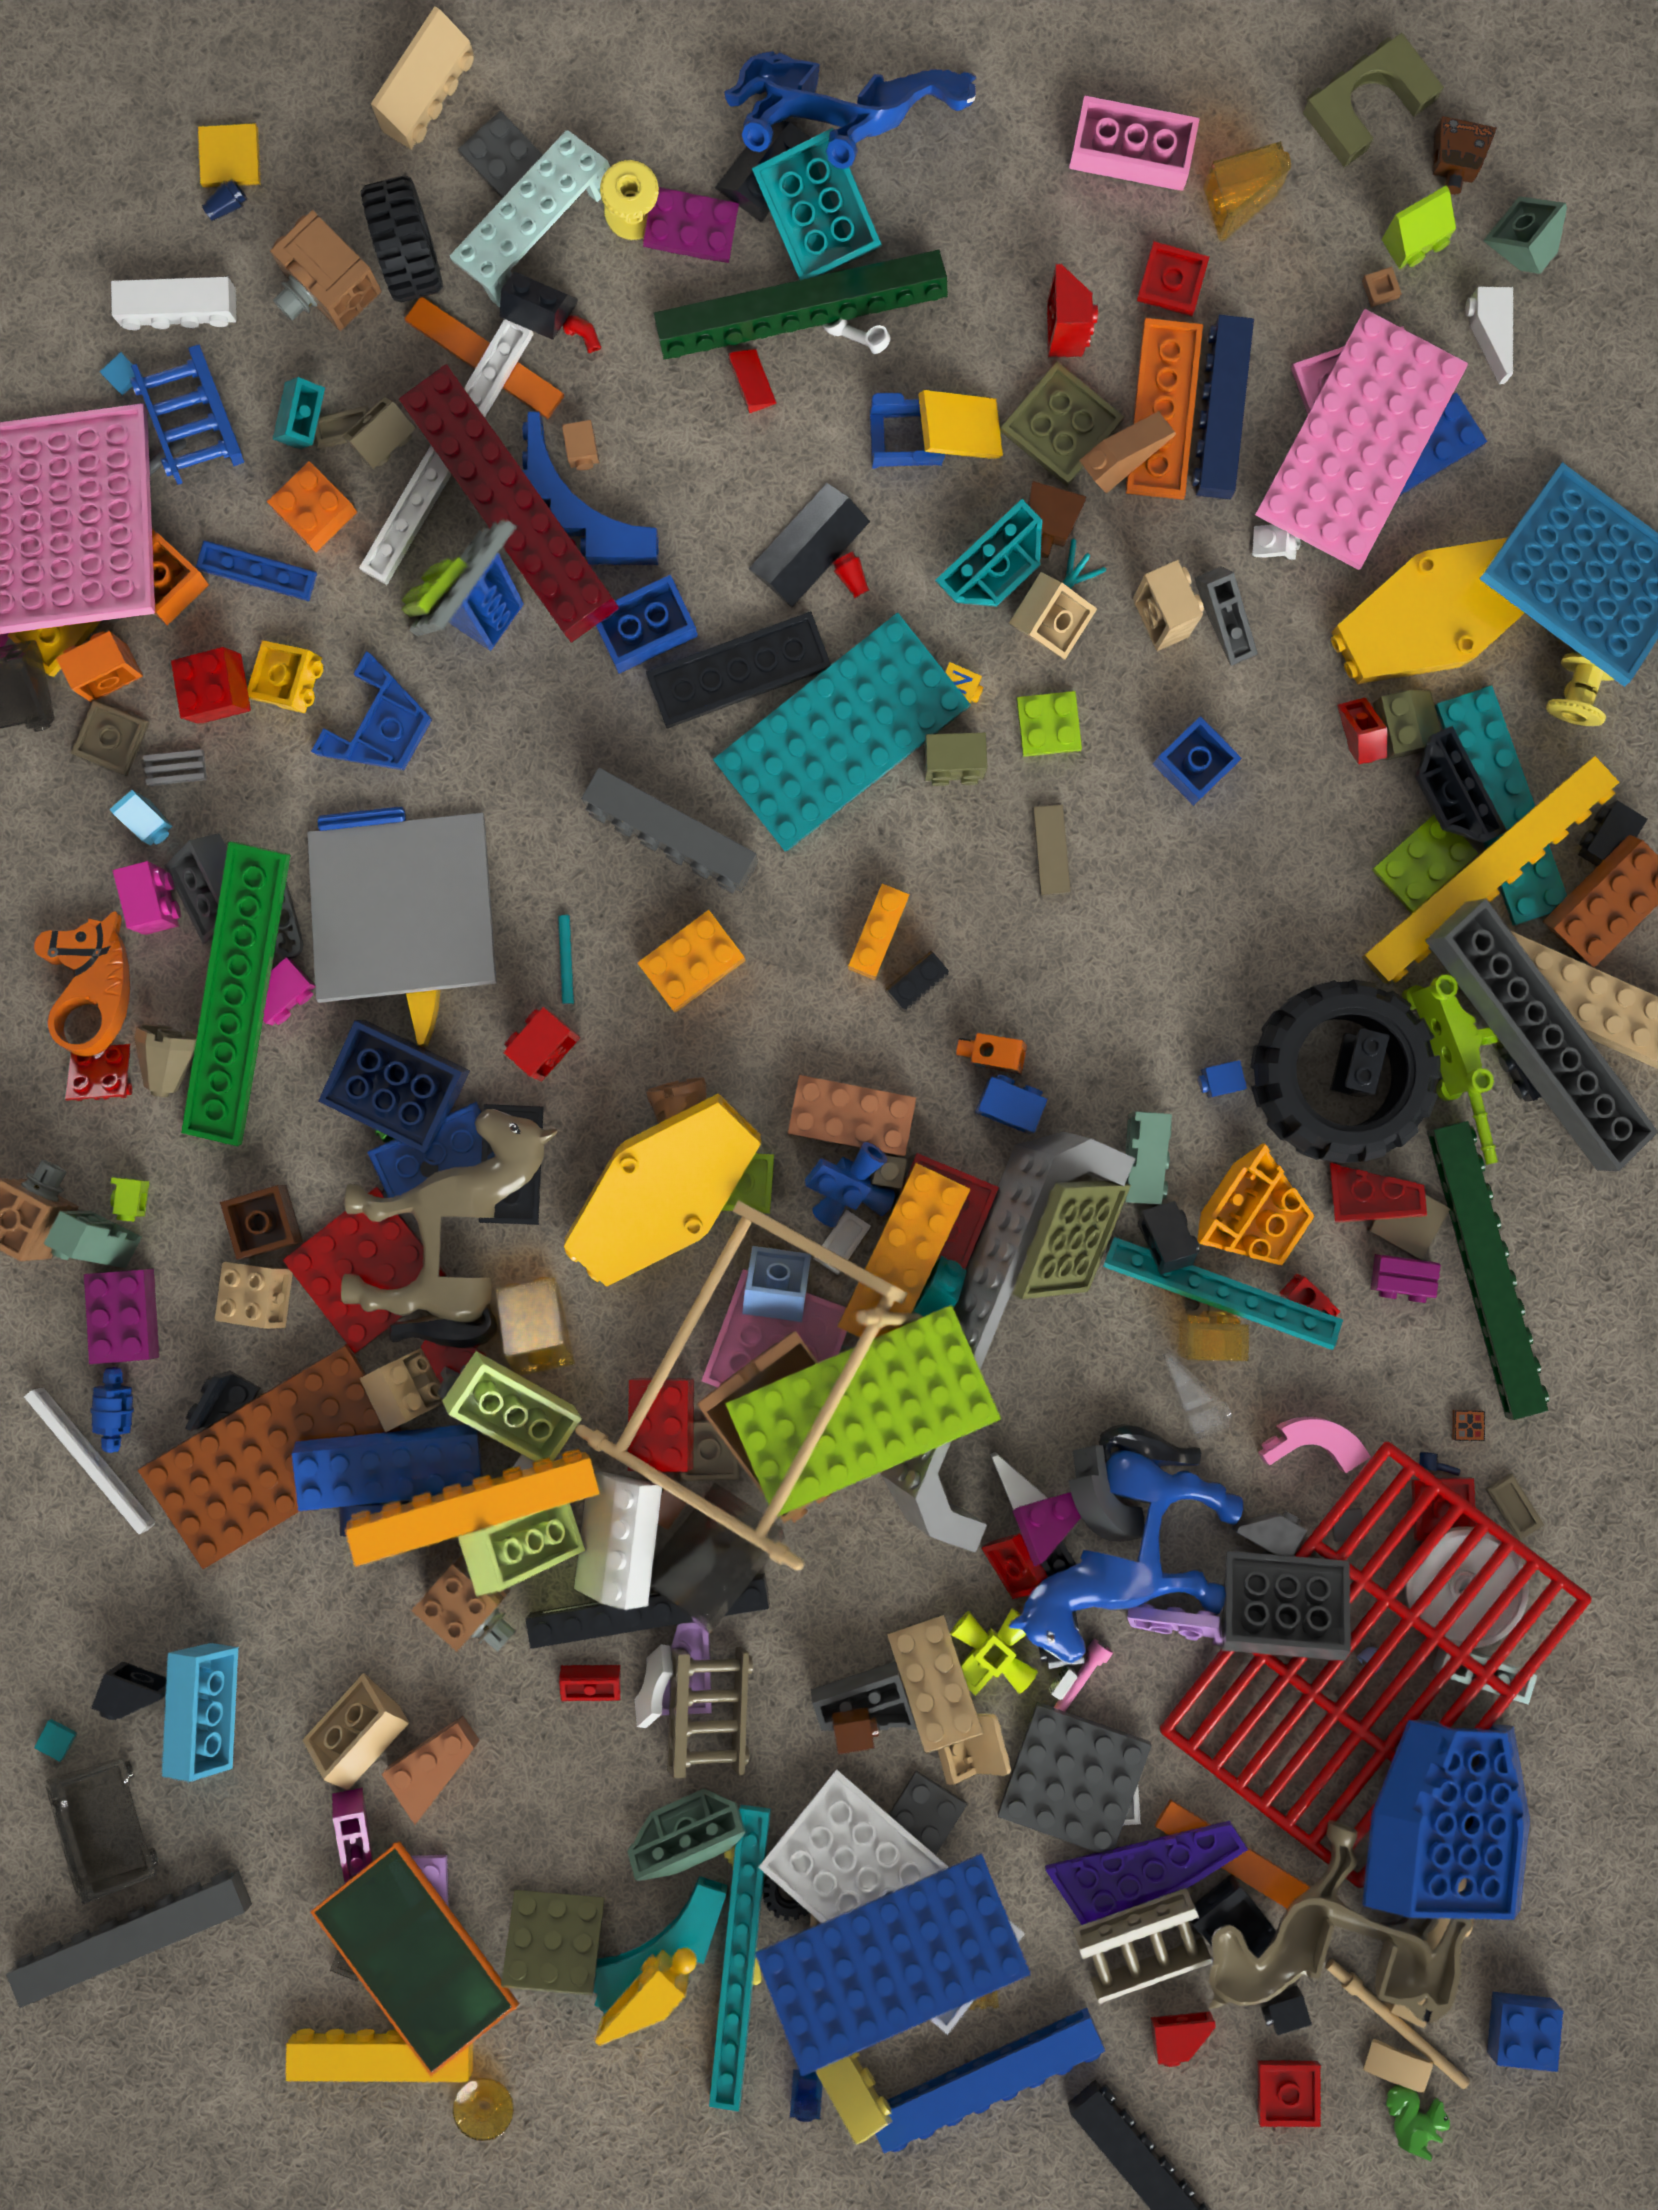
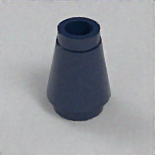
M233 179L228 182L224 180L208 198L206 203L202 205V208L207 216L214 221L243 207L242 203L247 200V197Z

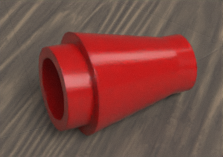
M850 552L833 562L835 574L849 589L854 599L870 591L866 583L860 558L856 557L854 552Z

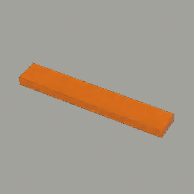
M424 297L417 300L404 319L405 322L474 369H476L490 345L487 340ZM517 362L503 386L504 390L536 412H540V415L546 419H549L564 398V393L519 362Z
M1171 1799L1155 1823L1156 1828L1168 1835L1211 1825ZM1250 1848L1221 1867L1286 1909H1288L1293 1900L1311 1888L1305 1882Z

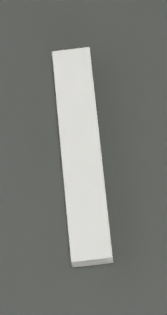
M44 1388L31 1390L24 1396L139 1535L155 1525V1520Z

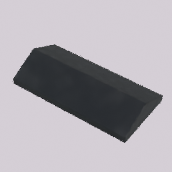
M826 483L749 567V570L788 605L793 607L870 523V520L848 496Z

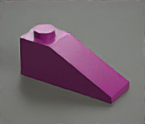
M363 1788L332 1793L333 1823L344 1883L348 1882L373 1862ZM375 1876L364 1885L376 1883Z

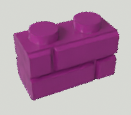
M1375 1254L1370 1289L1379 1291L1378 1297L1397 1299V1293L1408 1295V1301L1426 1303L1427 1297L1435 1299L1437 1297L1441 1265L1437 1262Z

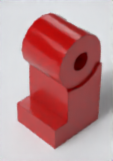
M1295 1274L1279 1293L1285 1299L1335 1317L1340 1313L1339 1309L1330 1302L1329 1298L1306 1277Z

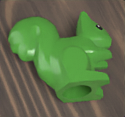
M1395 2085L1387 2094L1386 2106L1389 2108V2114L1395 2116L1394 2131L1398 2139V2146L1411 2154L1431 2161L1432 2154L1427 2150L1429 2140L1442 2143L1443 2139L1436 2133V2130L1446 2131L1450 2128V2121L1444 2111V2104L1438 2098H1435L1427 2113L1419 2112L1420 2100L1418 2093L1415 2090Z

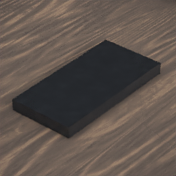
M484 1104V1110L496 1109L511 1116L532 1120L543 1130L544 1106ZM482 1137L481 1162H484L493 1150L490 1144ZM541 1165L529 1182L495 1205L494 1218H479V1223L539 1225Z

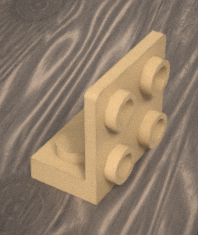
M223 1262L215 1320L264 1329L286 1328L293 1273L289 1268L260 1267Z

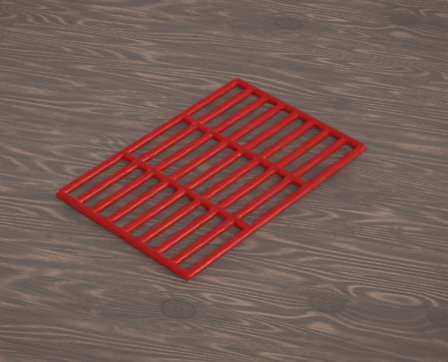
M1388 1441L1380 1446L1294 1556L1309 1558L1315 1551L1325 1559L1347 1561V1558L1413 1475L1427 1485V1488L1363 1569L1360 1571L1350 1563V1579L1353 1580L1350 1584V1604L1362 1589H1365L1378 1600L1351 1632V1652L1349 1655L1387 1607L1402 1619L1335 1703L1321 1693L1345 1661L1329 1660L1310 1684L1297 1674V1671L1308 1658L1293 1656L1288 1664L1285 1665L1274 1655L1252 1653L1254 1655L1252 1660L1188 1740L1174 1728L1235 1652L1224 1651L1221 1648L1160 1726V1733L1327 1865L1330 1864L1332 1852L1320 1844V1842L1327 1833L1329 1820L1337 1821L1386 1759L1390 1762L1393 1761L1396 1753L1395 1747L1402 1738L1408 1720H1418L1461 1664L1476 1676L1438 1723L1451 1728L1487 1683L1501 1695L1474 1729L1490 1730L1592 1601L1589 1593ZM1388 1456L1391 1457L1403 1468L1338 1551L1335 1552L1322 1540ZM1437 1494L1450 1502L1452 1506L1384 1590L1371 1578ZM1464 1513L1477 1523L1476 1526L1409 1609L1395 1597L1459 1516ZM1488 1531L1502 1543L1438 1624L1432 1627L1420 1616ZM1514 1551L1527 1562L1458 1647L1445 1637V1634L1510 1552ZM1539 1570L1551 1582L1483 1666L1469 1654L1534 1572ZM1561 1589L1565 1590L1576 1601L1509 1685L1506 1684L1494 1673ZM1413 1626L1426 1636V1639L1361 1721H1357L1345 1710ZM1439 1646L1451 1658L1383 1741L1371 1732L1370 1729L1433 1649ZM1266 1664L1279 1675L1212 1759L1198 1747L1261 1667ZM1290 1683L1303 1693L1302 1696L1236 1778L1222 1766L1286 1685ZM1312 1702H1315L1327 1714L1263 1795L1259 1796L1247 1784ZM1338 1720L1352 1732L1288 1813L1283 1815L1271 1804ZM1360 1741H1365L1376 1752L1309 1835L1295 1823ZM1375 1803L1354 1828L1358 1831L1353 1850L1370 1830ZM1366 1864L1359 1873L1352 1870L1345 1879L1355 1887L1363 1888Z

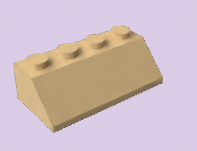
M437 7L433 8L371 102L382 132L411 150L416 142L419 144L423 141L427 132V125L431 119L435 120L438 118L442 111V102L447 95L451 96L455 92L459 76L463 71L467 72L474 61L470 40Z

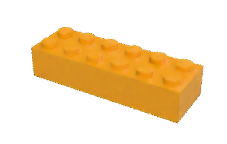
M917 1163L914 1164L864 1268L866 1271L908 1293L902 1304L894 1301L889 1312L912 1313L970 1192L969 1188ZM858 1281L837 1326L853 1335L861 1337L867 1324L858 1322V1313L877 1308L883 1294ZM884 1325L879 1328L874 1338L904 1325Z

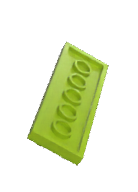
M459 557L452 560L447 558L432 565L421 577L424 583L412 588L401 600L405 603L401 610L409 617L428 613L468 565Z

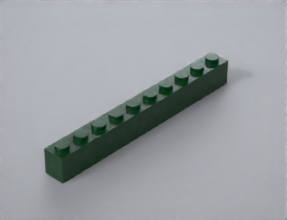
M938 249L653 312L663 359L665 360L724 346L737 345L751 340L764 339L787 332H795L810 327L822 326L837 322L840 318L850 320L855 317L873 313L877 314L882 311L948 297L947 274L940 250Z
M1469 1121L1427 1130L1446 1204L1450 1208L1449 1215L1505 1418L1517 1420L1549 1411L1547 1407L1549 1395L1546 1387L1541 1385L1539 1378L1541 1366L1538 1358L1533 1356L1531 1349L1533 1337L1530 1329L1525 1327L1522 1317L1525 1315V1308L1521 1299L1517 1298L1514 1288L1517 1286V1279L1513 1270H1509L1506 1259L1509 1257V1250L1505 1241H1501L1498 1230L1501 1229V1221L1498 1214L1493 1212L1491 1204L1493 1192L1490 1185L1485 1183L1483 1176L1485 1164L1482 1156L1477 1154L1475 1147L1477 1142L1476 1131L1473 1126L1469 1125Z

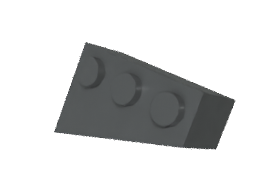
M896 1661L811 1689L812 1704L821 1731H834L832 1713L867 1707L869 1717H876L879 1730H889V1728L907 1727L908 1730H917Z

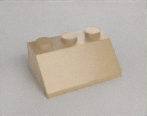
M363 1673L304 1737L303 1742L323 1780L349 1790L404 1730L409 1721L400 1706Z

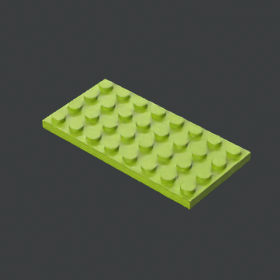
M952 1305L873 1339L778 1516L1001 1420ZM855 1347L726 1403L768 1504L771 1503Z

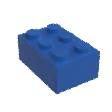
M671 574L615 600L619 609L596 625L618 674L698 637L696 627Z

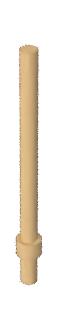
M872 1308L868 1311H860L857 1315V1320L859 1323L867 1324L870 1327H883L884 1325H906L923 1316L918 1313L885 1312L883 1309Z
M1330 1959L1327 1962L1325 1968L1342 1982L1341 1986L1348 1993L1358 1996L1425 2057L1434 2062L1459 2087L1465 2089L1469 2085L1470 2079L1399 2016L1392 2014L1382 2001L1363 1986V1981L1356 1974L1346 1971L1334 1959Z

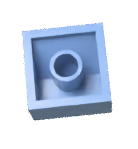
M752 1246L742 1314L802 1322L811 1254Z

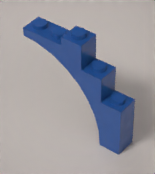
M528 412V422H523V439L527 441V451L522 453L523 469L527 470L522 471L546 505L551 507V512L568 536H586V538H581L580 548L581 554L586 556L588 564L658 565L659 536L657 528L633 526L610 519L593 510L575 496L558 476L550 461L545 445L543 420L540 412Z

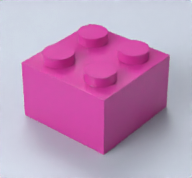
M149 861L113 870L128 929L147 935L179 926L177 918H181V911L177 901L172 900L170 890L174 889V883L169 872Z

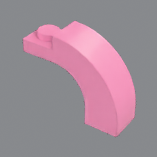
M1298 1417L1280 1423L1276 1427L1282 1437L1278 1439L1277 1436H1273L1262 1443L1263 1449L1258 1452L1263 1462L1270 1466L1300 1446L1309 1444L1319 1445L1330 1454L1339 1470L1344 1473H1348L1371 1457L1364 1445L1353 1433L1334 1422L1318 1417Z

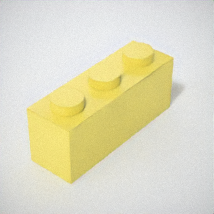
M859 2052L815 2071L855 2144L863 2143L893 2122L889 2116L892 2111L888 2102L883 2096L879 2097L873 2087L876 2083L871 2072L866 2067L863 2069L857 2059L860 2056Z

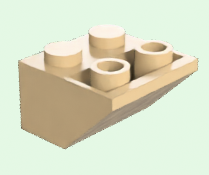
M421 1348L359 1378L385 1432L443 1404V1399L437 1393L441 1384Z

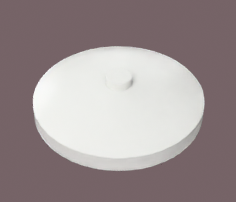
M1474 1527L1450 1528L1404 1586L1405 1599L1409 1609ZM1487 1531L1420 1617L1432 1627H1435L1502 1542ZM1514 1551L1510 1552L1445 1634V1637L1458 1647L1523 1567L1521 1559ZM1528 1581L1475 1648L1488 1646L1499 1641L1509 1634L1520 1621L1528 1602Z

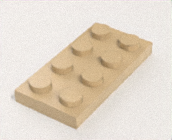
M942 1615L887 1634L925 1753L984 1734L945 1616Z

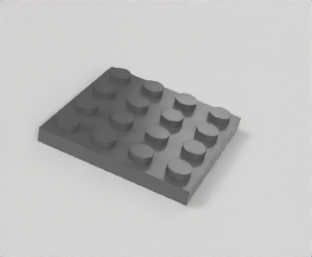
M1036 1702L997 1813L998 1817L1099 1853L1114 1850L1150 1752L1151 1742Z

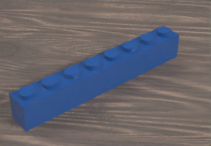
M1084 2008L886 2100L892 2111L889 2116L893 2122L875 2133L883 2153L885 2154L891 2150L892 2152H898L904 2149L909 2142L917 2138L926 2139L932 2136L937 2129L945 2125L954 2126L961 2122L963 2117L973 2112L976 2114L982 2113L989 2109L991 2104L999 2100H1010L1019 2091L1027 2087L1036 2088L1053 2075H1064L1070 2072L1073 2066L1081 2062L1089 2063L1098 2059L1101 2053L1105 2052V2048L1088 2008Z

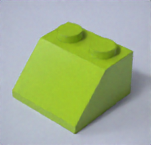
M1447 185L1397 213L1381 240L1399 269L1407 264L1413 267L1420 263L1429 251L1433 250L1437 253L1450 244L1449 239L1456 230L1450 190Z

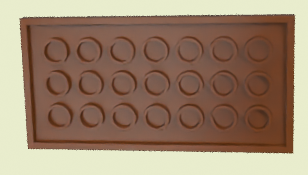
M347 1344L138 1469L143 1480L202 1569H205L300 1512L297 1505L292 1460L295 1442L385 1433L359 1379L367 1374ZM397 1426L387 1432L402 1431L400 1426Z

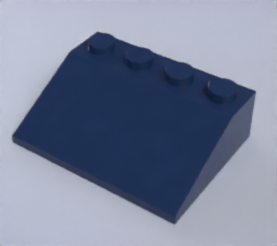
M355 1020L318 1102L426 1153L459 1097L470 1070L367 1020Z

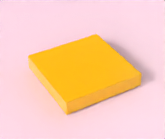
M256 124L198 127L200 184L203 188L219 187L224 180L228 182L231 179L239 186L261 184L259 135Z

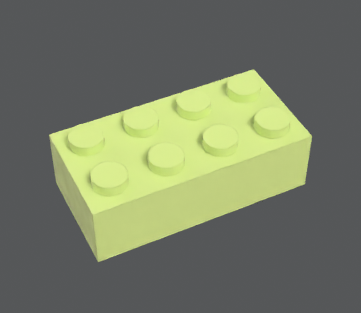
M477 1351L442 1401L448 1415L534 1461L548 1457L550 1461H554L582 1420L574 1405Z
M570 1503L458 1536L476 1596L502 1591L585 1551Z

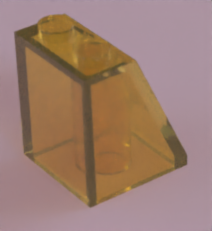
M1281 141L1212 162L1203 189L1220 242L1227 240L1278 196L1285 178L1291 169L1290 156L1287 151L1284 152Z
M540 1277L530 1283H511L502 1289L496 1290L504 1356L515 1373L521 1376L575 1364L561 1291L555 1278Z

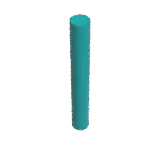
M570 915L558 916L562 1004H574Z

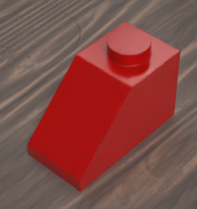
M1366 697L1337 704L1349 751L1357 763H1371L1375 760L1386 758L1387 727Z
M1210 2011L1151 2017L1154 2054L1158 2065L1163 2064L1167 2067H1175L1180 2065L1181 2062L1190 2061L1216 2028L1215 2020Z

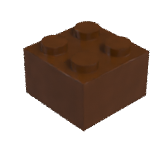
M275 1185L220 1202L236 1260L248 1259L303 1242L287 1185Z

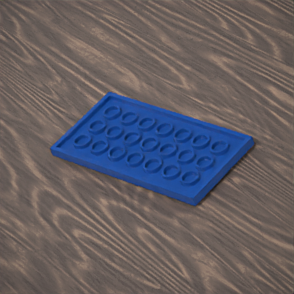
M982 1853L755 1952L801 2076H805L1031 1975Z

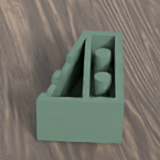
M1138 1111L1128 1114L1125 1154L1134 1157L1135 1161L1126 1180V1183L1130 1184L1131 1187L1125 1202L1162 1205V1199L1167 1198L1168 1182L1164 1180L1165 1172L1169 1168L1170 1162L1168 1145L1171 1138L1172 1114Z
M60 1211L43 1244L52 1248L51 1254L63 1260L73 1258L126 1269L142 1236L92 1211Z

